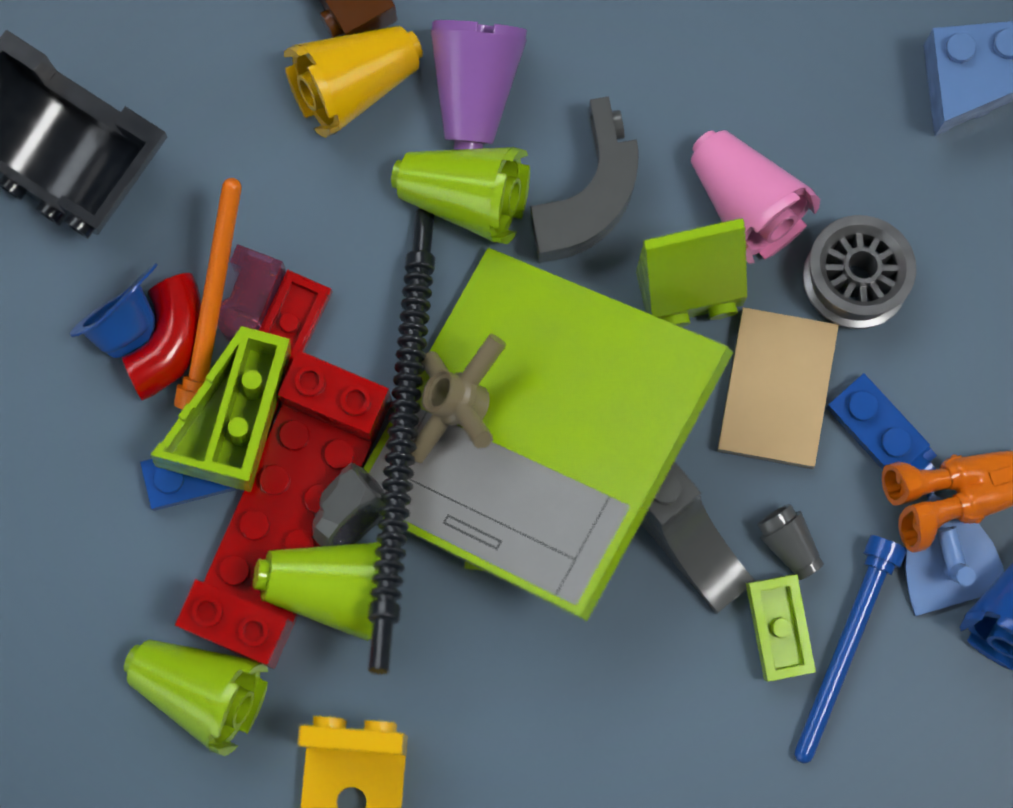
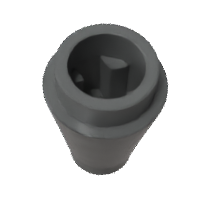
M791 504L780 507L757 524L763 533L760 539L793 573L798 575L799 580L809 577L824 565L819 557L820 555L802 512H795Z

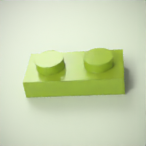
M790 574L746 583L764 681L769 682L815 673L816 669L798 575Z

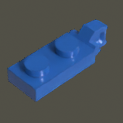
M865 373L827 405L826 409L882 470L886 465L895 462L908 463L922 470L936 469L931 461L937 455L929 447L930 444ZM935 492L926 494V496L929 497L930 494H934Z

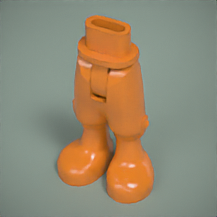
M1013 451L991 452L966 457L954 454L940 465V469L934 470L918 469L904 462L886 465L882 471V486L888 501L892 505L907 504L919 499L923 495L943 489L955 490L957 492L950 498L920 502L903 509L899 516L898 529L905 547L911 552L927 550L932 545L937 530L944 523L956 518L966 524H979L986 516L1012 507Z

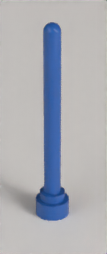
M870 535L863 552L867 556L864 565L868 569L794 751L795 758L800 763H809L814 758L886 575H892L895 567L900 568L907 549L893 541L876 535Z

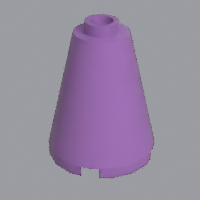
M434 20L432 22L431 38L445 140L454 141V150L483 148V144H493L527 41L526 29L501 24H494V26L481 25L478 22L460 20Z

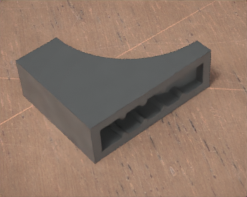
M674 461L646 512L641 525L715 614H717L747 589L746 583L754 582L755 580L740 563L714 526L703 506L701 492Z

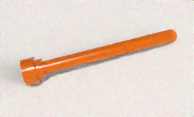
M236 178L226 179L221 188L189 375L183 377L182 384L177 385L174 406L182 410L193 399L210 371L242 190L241 183Z

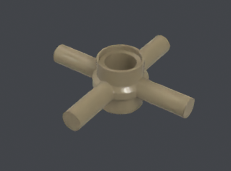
M489 334L465 370L455 374L449 372L436 352L425 353L426 358L421 364L430 378L423 391L422 403L424 409L433 415L413 441L416 443L417 449L410 454L415 457L416 462H424L449 425H461L476 448L482 449L491 444L492 434L482 421L489 407V392L479 383L506 347V343L498 336Z

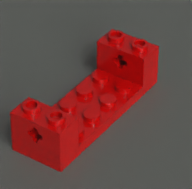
M297 350L278 392L282 406L265 442L252 491L243 492L204 581L194 580L175 623V626L244 657L258 661L274 670L298 614L261 600L260 590L253 589V575L258 559L265 560L270 550L321 547L313 538L312 528L313 520L320 510L321 493L341 473V470L350 463H354L361 468L364 467L392 402L389 388L300 350Z

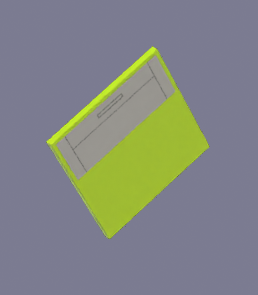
M488 247L429 352H436L449 372L455 374L465 370L489 334L498 336L506 343L504 350L479 383L489 392V407L482 421L492 434L493 439L489 446L479 449L474 446L461 425H449L424 462L418 463L415 461L413 465L409 466L414 471V476L408 479L412 483L413 488L406 494L411 497L412 501L409 505L405 506L409 509L410 516L403 521L409 525V529L406 532L587 622L733 352L726 345ZM425 370L421 375H418L423 379L422 386L417 388L421 391L422 395L425 385L430 378ZM422 397L416 401L421 406L420 411L415 414L420 421L417 426L413 427L417 430L418 434L433 415L424 409ZM390 422L363 468L378 482L382 489V482L388 479L384 475L383 470L386 466L390 465L384 459L385 455L391 452L386 447L387 441L393 439L387 433L388 428L393 426Z

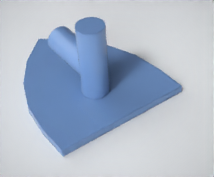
M930 494L926 501H938L943 498ZM956 518L944 523L937 530L935 539L927 550L911 552L907 549L904 569L907 591L914 616L982 597L1004 573L1003 565L994 543L980 524H966Z

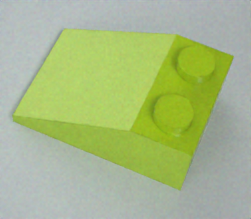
M743 218L644 240L636 275L645 312L680 327L690 325V318L705 314L709 315L710 320H719L736 315L738 313L737 307L743 306L747 299L746 237Z

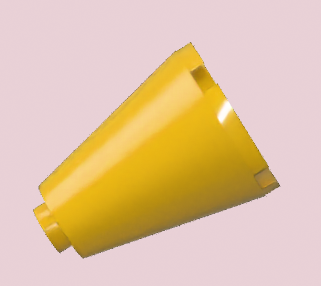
M394 26L291 46L284 51V57H292L293 65L286 67L285 72L293 96L304 117L308 118L314 115L321 124L314 128L318 135L326 138L336 134L419 69V58L423 57V50L417 36L412 31L407 32L401 26Z

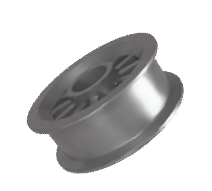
M865 215L840 218L825 227L817 236L803 268L805 292L814 308L829 321L851 329L872 328L891 319L903 305L916 279L915 255L904 235L886 221ZM858 266L863 268L868 273L869 278L855 276L849 267Z

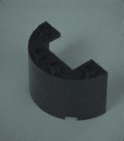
M5 30L0 37V187L19 200H22L25 194L39 202L36 210L59 226L64 221L71 229L89 239L92 233L99 235L167 139V134L126 106L121 112L58 72L44 53L8 30Z

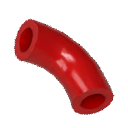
M181 273L169 277L148 290V296L156 316L154 332L145 345L122 357L127 373L142 401L158 394L182 377L191 363L201 308L199 289L192 273Z

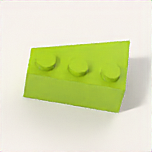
M241 326L205 377L206 380L193 399L180 412L178 420L162 443L159 442L152 452L151 458L155 467L251 492L278 401V392L282 386L291 356L290 339Z

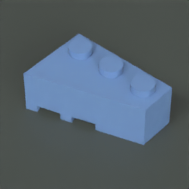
M1013 21L932 29L924 43V54L934 137L947 132L954 126L973 118H980L996 108L1013 102Z

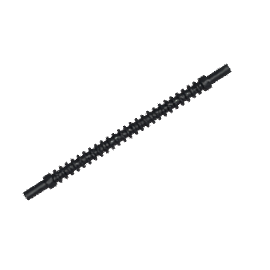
M423 209L416 210L412 251L407 253L404 266L407 274L404 275L403 280L407 285L403 287L402 293L406 298L401 301L404 311L399 315L400 320L404 323L398 327V331L402 336L398 337L397 344L401 348L396 351L395 355L400 361L394 365L395 371L399 374L393 377V382L397 387L393 388L391 394L396 400L390 404V408L394 413L389 416V421L393 426L389 427L387 431L388 435L393 439L388 440L386 443L387 449L391 452L387 453L384 459L390 465L386 466L383 470L384 475L388 479L382 482V487L387 492L383 493L380 497L381 501L386 505L379 509V513L384 519L380 520L377 524L383 532L377 535L376 540L382 546L377 547L375 550V554L380 560L375 561L373 567L379 573L372 577V582L377 587L370 592L375 601L369 604L368 619L373 623L368 671L374 674H387L389 672L393 625L400 621L401 607L396 601L401 599L402 593L397 590V587L402 586L404 581L398 574L404 571L405 566L399 560L404 559L406 556V552L401 546L406 545L408 541L402 533L409 529V525L403 520L410 516V511L405 506L409 505L412 501L411 497L406 493L410 492L413 488L412 483L408 479L414 476V471L409 466L413 465L416 459L410 453L417 449L416 443L412 440L418 436L417 430L413 427L417 426L420 421L415 414L421 409L420 404L416 401L422 397L421 391L417 388L422 386L423 379L418 375H421L425 370L421 362L426 358L422 349L426 348L427 341L423 337L428 334V328L425 324L429 322L430 317L426 312L430 310L431 304L427 299L432 296V291L428 287L433 284V278L430 275L435 270L436 261L435 256L431 253L435 215Z

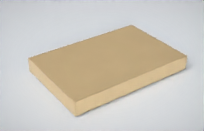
M742 308L717 447L718 452L810 469L815 467L839 325L751 308Z

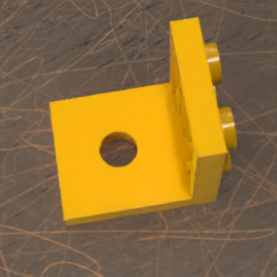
M313 716L312 726L300 725L298 746L306 748L301 808H339V795L343 790L350 787L358 788L364 793L366 797L365 808H402L408 736L404 733H397V724L394 722L364 720V730L346 729L347 720H344V718Z

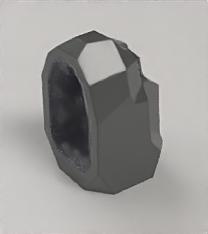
M350 463L341 470V473L321 493L320 509L314 515L315 518L312 525L313 538L320 546L354 544L383 519L379 509L386 505L380 499L381 495L385 492L378 482L363 468Z

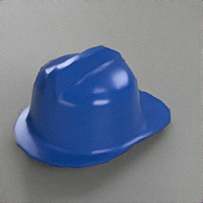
M158 264L152 265L123 293L87 315L69 334L72 337L84 334L102 352L107 353L113 358H121L145 344L150 339L154 330L155 315L140 284L153 272Z

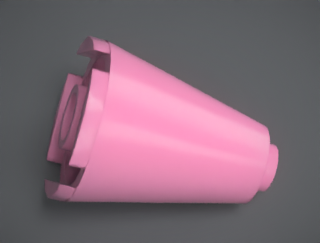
M726 130L718 132L708 131L694 143L691 164L721 221L727 222L743 218L746 237V262L749 264L755 263L753 255L759 253L765 260L785 248L807 227L802 218L808 209L814 214L818 211L820 198L812 188Z

